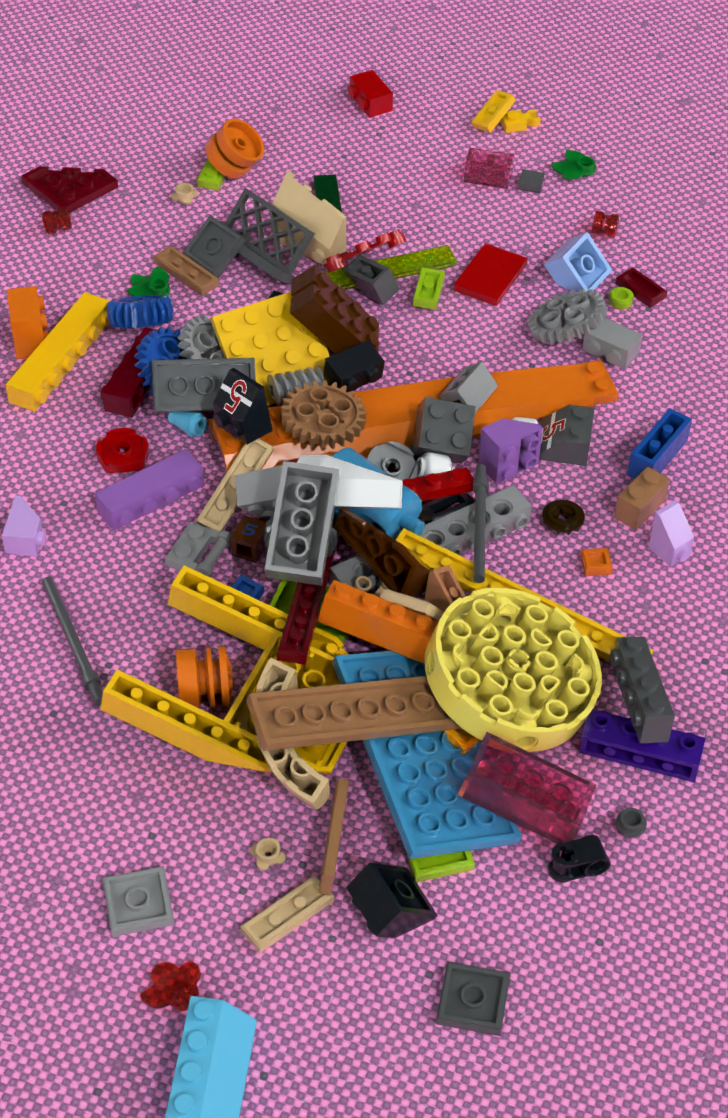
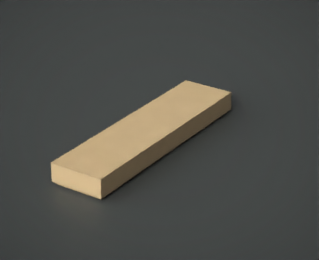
M257 439L248 445L245 444L197 518L196 523L218 532L223 531L238 508L235 475L262 470L274 451V447L261 439Z

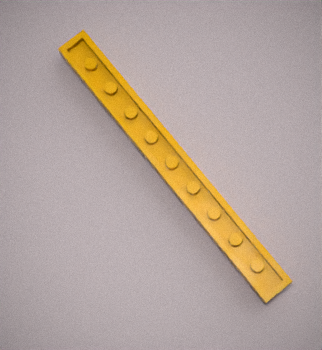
M403 528L396 541L416 553L429 566L431 571L450 565L461 588L471 594L475 590L485 588L515 589L540 597L539 602L553 610L555 607H558L575 621L573 626L582 636L587 635L597 656L609 662L610 651L615 648L616 638L626 637L485 568L484 582L476 583L474 581V562Z

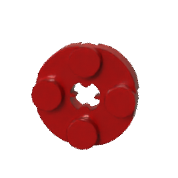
M116 428L107 432V437L103 438L102 441L101 438L97 441V459L105 472L111 474L115 472L125 473L140 471L145 467V462L149 457V445L147 438L143 434L142 437L136 434V430ZM126 448V451L120 452V449Z

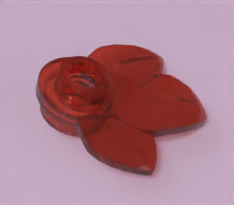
M191 960L181 965L180 968L170 962L158 963L151 971L154 985L140 994L141 1000L152 1008L160 1009L171 1005L176 1010L186 1011L188 1010L190 997L199 996L197 983L201 978L200 968Z

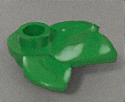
M566 150V160L551 163L552 168L557 173L562 174V178L569 180L593 175L597 167L593 158L573 150Z
M160 267L154 268L150 277L132 274L131 282L133 287L129 288L127 292L131 296H168L170 294L169 275Z

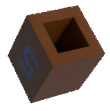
M245 515L242 517L231 537L232 556L254 563L258 562L265 549V521Z

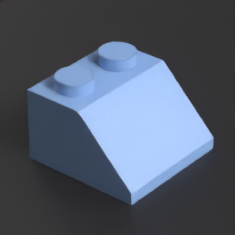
M588 232L568 239L544 264L557 285L570 291L575 289L576 292H579L582 288H584L585 292L590 289L594 291L612 272V268Z

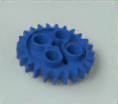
M162 327L157 331L152 330L140 340L141 343L136 347L139 352L134 357L140 361L135 364V367L142 370L138 377H145L146 379L142 385L151 386L150 394H153L152 360L187 359L179 354L183 351V349L178 347V344L181 342L178 339V336L181 334L179 329L174 333L171 327H168L165 331Z

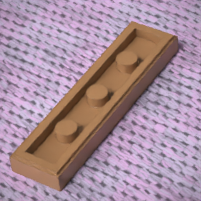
M339 778L336 782L319 884L320 894L331 895L348 792V779Z

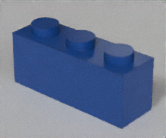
M669 408L631 453L627 475L636 479L647 467L661 473L688 441L692 418Z

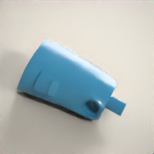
M344 448L331 456L389 476L353 448ZM403 484L402 508L348 509L395 540L403 528L420 535L425 527V523L418 519L422 511V500L414 491ZM340 509L334 510V524Z

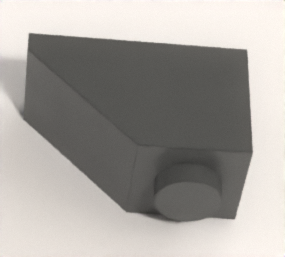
M360 254L343 269L344 273L368 298L382 305L400 290L390 268Z

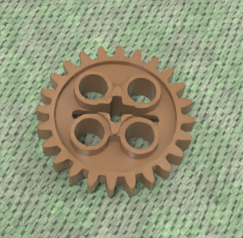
M314 380L312 386L304 382L302 389L295 386L294 393L288 392L287 398L283 399V406H281L282 424L286 425V432L292 431V438L300 436L301 444L310 441V447L318 443L321 449H324L325 444H329L334 449L335 443L344 447L345 440L352 443L354 436L359 437L361 430H364L367 414L365 412V404H361V397H355V391L347 393V386H343L340 389L337 388V382H334L331 386H328L326 380L323 381L322 385H318Z

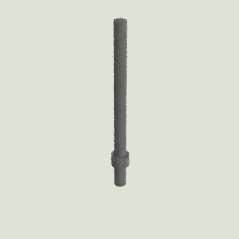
M483 464L476 466V478L473 480V492L475 493L474 581L476 583H482L485 580L486 493L489 491V480L486 478V466Z
M50 576L45 577L42 583L80 668L82 683L85 689L90 691L95 705L100 706L103 694L100 688L101 680L98 673L93 671L53 578Z

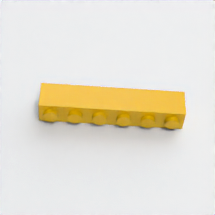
M87 292L82 294L6 383L9 403L35 412L41 404L46 402L53 389L60 385L63 377L73 369L78 359L85 355L88 347L99 338L103 329L109 325L107 303L110 300Z

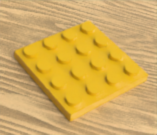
M291 292L210 318L224 358L255 359L256 382L264 386L268 406L276 404L269 394L267 386L268 375L275 376L277 373L284 375L287 371L294 373L297 369L304 371L305 368L310 367L313 369L315 366H319L322 373H324L325 358L330 357L326 345L290 314L291 298L293 297Z

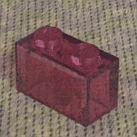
M469 148L464 167V182L508 189L513 173L514 154Z

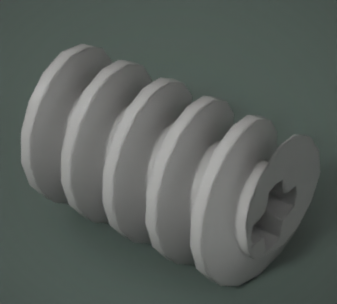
M315 366L313 369L308 367L304 371L297 369L294 373L287 371L284 375L282 373H277L275 376L270 374L267 376V386L272 399L275 400L277 406H280L282 398H287L288 392L294 393L295 386L302 389L304 382L312 386L314 380L318 385H322L324 377L319 366Z

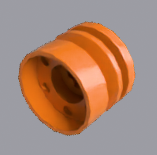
M225 645L218 646L219 659L213 660L211 647H206L205 659L200 661L198 660L195 648L176 649L179 699L200 708L201 695H207L210 707L215 708L214 694H222L223 707L230 706L233 690L232 668Z

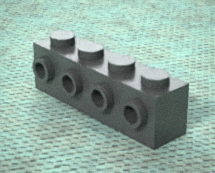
M634 636L617 637L615 648L610 651V663L616 675L618 686L621 689L624 703L627 706L639 743L669 742L675 715L645 637Z

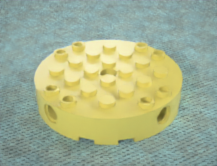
M485 588L475 590L471 595L464 598L459 597L445 610L434 629L425 652V672L431 691L442 709L454 722L471 735L488 744L520 752L543 751L559 746L576 734L593 710L600 695L602 672L597 653L587 635L582 636L573 626L575 621L558 607H555L553 610L539 602L540 597L527 592L508 588Z

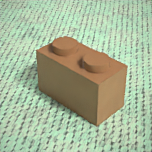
M647 467L618 495L614 518L637 530L666 500L670 479Z

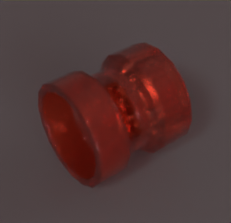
M65 206L57 208L54 212H42L43 224L48 235L54 234L60 229L64 231L72 229L70 215Z
M596 210L591 233L598 235L605 233L608 237L615 238L620 215L614 213L606 215L603 211Z

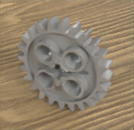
M584 288L579 292L573 289L568 294L566 291H563L561 296L555 294L553 295L554 299H545V304H538V309L532 310L533 315L528 317L530 320L528 325L532 337H535L536 341L541 340L543 344L547 341L550 342V345L556 341L562 344L566 339L572 342L574 337L581 339V334H590L591 328L597 329V323H603V317L607 316V307L603 296L599 295L598 291L593 293V290L590 289L585 292Z
M197 315L194 319L191 318L180 329L181 334L178 336V339L181 342L178 344V347L183 349L180 356L187 359L224 358L211 320L208 319L207 315L203 317Z

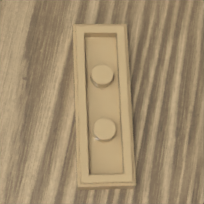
M314 875L241 925V933L259 953H262L333 903L334 895L332 893L331 895L320 894V880Z

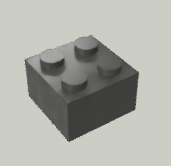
M425 397L417 407L412 453L416 456H423L426 452L445 454L450 457L451 462L462 464L470 456L476 406Z

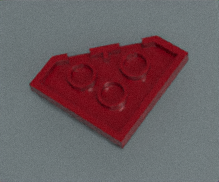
M39 166L21 175L22 183L62 216L118 188V180L104 169H94V172H81V168L62 167V171L49 170L48 166Z

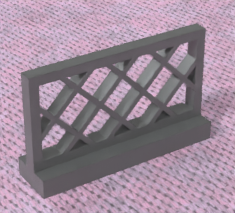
M245 188L225 223L226 226L232 228L235 221L241 218L243 229L235 232L239 235L243 234L246 241L238 253L277 280L291 285L292 279L295 277L292 273L315 233ZM250 196L253 198L254 208L246 211L245 203ZM269 209L271 219L262 222L261 211ZM255 214L257 224L248 227L247 216ZM286 220L287 230L279 233L277 222ZM272 224L273 235L264 238L263 227ZM257 229L259 240L250 242L249 232ZM304 232L305 236L301 243L295 244L294 233ZM288 236L290 246L281 249L279 238ZM274 240L275 251L267 253L265 243ZM291 251L292 259L288 266L283 264L282 254Z

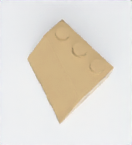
M289 170L284 176L272 205L315 233L303 255L324 265L327 263L326 258L346 252L347 217L327 200H320L311 193L312 188L306 183L303 186L294 179L296 175ZM286 220L277 222L279 233L287 230ZM304 232L294 233L295 244L301 243L305 236ZM288 236L279 238L281 245L290 246Z

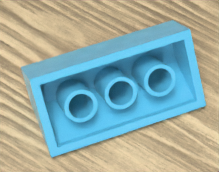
M196 996L190 997L165 1118H240L257 1019L224 1000Z

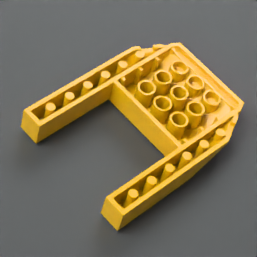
M184 565L171 584L168 605L263 649L264 652L224 720L118 669L103 690L100 710L206 761L262 772H272L259 747L254 722L246 700L249 693H257L259 679L269 659L277 660V652L288 614ZM316 627L306 665L285 661L279 662L296 670L297 689L340 685L332 662L335 656L349 654L343 648L344 644L338 637ZM347 742L296 747L294 750L299 757L319 774L331 775Z

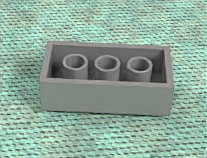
M283 461L265 564L267 578L322 586L340 479L339 469Z

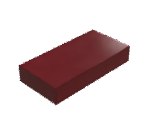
M633 267L616 277V285L631 290L634 297L649 308L667 298V290Z

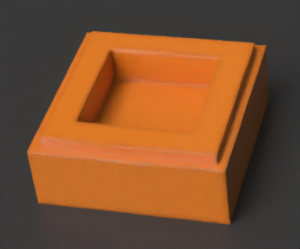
M608 548L581 550L580 557L585 576L612 575L613 567Z

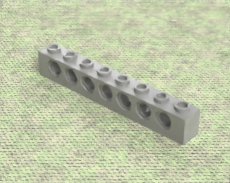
M514 485L486 497L485 544L495 539H500L504 535L530 524L532 505ZM475 503L426 524L419 536L458 555L474 550ZM359 555L330 567V586L333 580L353 587L359 576H366L372 582L369 593L375 594L380 588L381 580ZM359 583L360 587L367 588L365 584Z

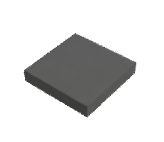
M210 215L183 254L217 278H220L246 239Z
M447 962L436 1024L501 1036L511 973Z

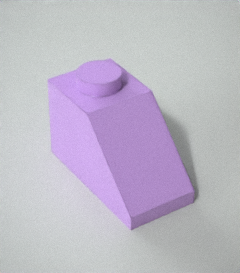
M15 495L2 533L5 553L37 557L40 546L45 545L46 531L42 530L41 519L21 496Z
M674 500L655 512L648 548L670 567L680 561H686L692 554L694 535L679 502Z

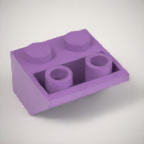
M502 418L481 428L478 465L483 464L486 466L487 475L496 484L505 479H510L526 469L533 468L539 464L543 427L540 424Z

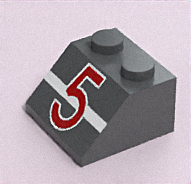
M567 405L542 418L540 425L543 427V438L539 460L587 466L595 408Z

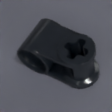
M588 835L581 839L556 844L552 849V861L549 863L548 873L553 880L565 883L588 876L600 875L610 868L611 862L600 838L597 835Z

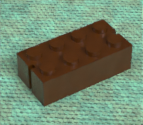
M313 265L292 279L291 295L293 297L291 298L290 314L335 354L368 340L378 352L379 323L374 316H370L359 302L350 298L342 287H338L326 272H322L316 265Z

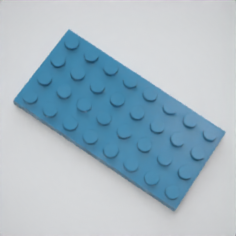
M393 651L338 655L334 657L332 662L340 684L426 676L425 663L423 664ZM444 731L363 740L409 859L519 844L522 839L521 832L481 741L477 742L471 750L463 755L461 747L455 748L446 739L447 734L442 735Z

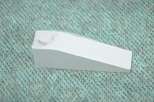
M301 455L297 463L339 469L340 479L335 509L343 507L347 509L402 508L403 481L328 455Z

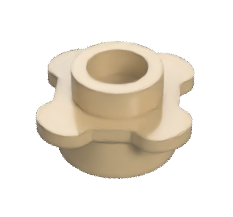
M180 183L175 187V193L171 195V198L174 201L178 200L182 204H191L192 199L198 196V191L189 183Z
M264 838L257 844H254L250 850L251 855L256 857L258 861L257 867L260 870H267L269 866L274 864L281 865L286 860V855L280 851L279 841L274 838Z

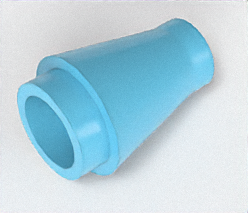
M169 413V423L175 425L190 437L202 436L206 431L207 419L203 417L202 413Z

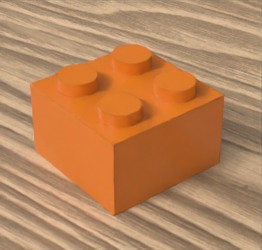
M37 286L7 289L16 359L28 358L48 335V330L43 331V329L48 328L46 313L40 312L45 310L43 295L38 296Z

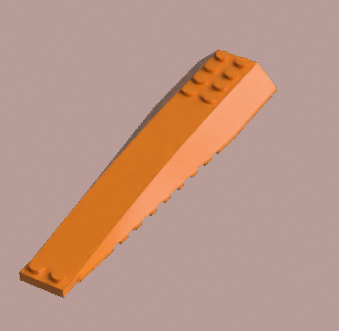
M602 360L572 365L492 372L490 374L498 387L475 413L472 437L473 439L481 437V428L502 418L511 420L514 417L542 419L567 405L593 407L598 404L618 401L619 393ZM455 377L355 392V397L362 398L361 404H365V412H367L364 430H361L359 437L354 436L352 443L345 440L344 447L335 443L334 449L329 444H325L324 449H321L318 443L310 447V441L301 444L300 436L292 438V431H285L286 425L282 424L281 406L283 405L269 407L273 431L259 439L273 446L274 451L262 469L281 466L283 461L289 462L294 458L299 459L301 455L333 456L344 448H353L367 458L375 446L386 444L387 442L394 441L406 447L413 446L418 404L425 397L442 400L440 394ZM460 400L453 401L456 403H461ZM214 418L208 419V425L213 440L218 441L225 463L226 475L245 443L238 438H234L225 429L219 428Z

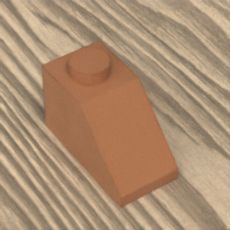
M450 565L429 572L424 601L433 604L445 612L459 597H466Z

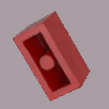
M373 69L350 76L348 94L351 99L355 100L360 110L364 111L369 118L393 111V92Z

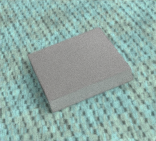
M164 866L102 878L112 937L175 925Z

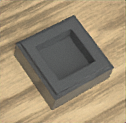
M522 169L518 190L540 193L545 173Z

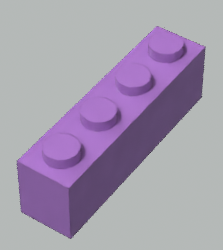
M184 449L96 492L97 511L113 530H116L204 486L203 467L187 449Z

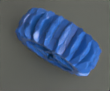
M165 295L130 296L113 299L107 303L109 325L116 328L162 325L173 319V304L171 298Z

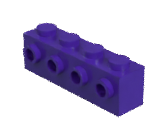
M593 709L586 720L579 753L695 783L706 738L693 733L672 729L669 742L639 743L631 718Z

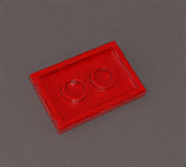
M485 243L454 283V291L497 306L527 265L528 258Z

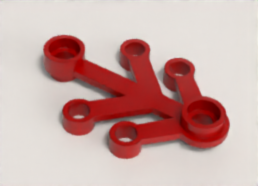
M400 229L390 233L386 232L375 237L376 243L374 244L367 240L355 245L356 251L354 252L348 250L326 258L327 263L323 267L324 269L327 268L328 272L331 273L345 267V261L359 254L362 255L370 252L374 248L386 243L390 249L407 242L404 233L400 232Z

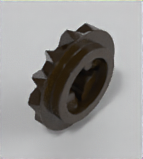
M555 500L548 503L543 509L542 523L547 525L548 531L556 530L557 535L560 532H565L567 535H570L572 531L579 532L580 527L584 525V511L578 504L572 501ZM560 513L565 519H567V522H564L561 518H559Z

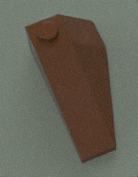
M340 508L333 526L334 529L389 590L411 597L426 591L428 575L431 569L416 553L347 508Z

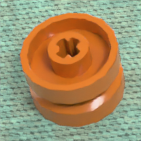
M229 119L219 128L218 132L208 139L205 146L206 155L213 167L224 176L232 179L244 176L263 157L265 152L264 143L259 133L250 124L240 119Z

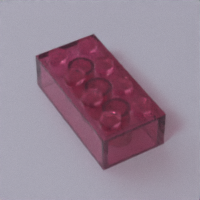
M486 732L457 795L558 844L560 842L572 841L577 835L596 784Z

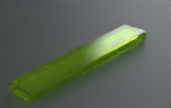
M449 245L374 260L390 268L395 279L420 274L422 268L440 270L456 266V258ZM345 267L331 273L328 270L324 271L338 287L340 286L344 290L357 287L344 273L343 269Z

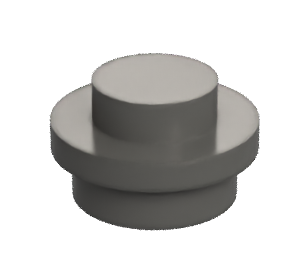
M627 808L617 816L616 827L624 836L638 837L646 830V818L636 808Z

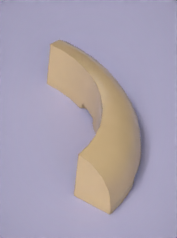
M270 658L259 679L257 693L297 689L296 670ZM255 728L261 752L279 782L304 804L315 810L320 809L330 797L329 779L310 767L297 755L294 748L263 751Z

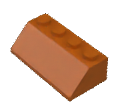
M333 580L324 597L318 617V622L423 664L425 663L427 644L439 622L427 615L404 608L402 605L394 604L374 594L361 591L336 580Z

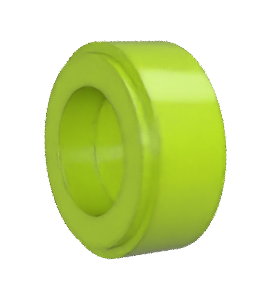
M625 287L614 288L609 294V304L616 309H628L632 306L634 295L631 290Z

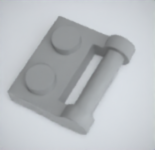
M190 522L166 556L165 564L179 571L185 565L210 577L213 571L212 567L224 549L231 545L232 534L224 530L218 532ZM211 543L215 544L204 561L198 563Z

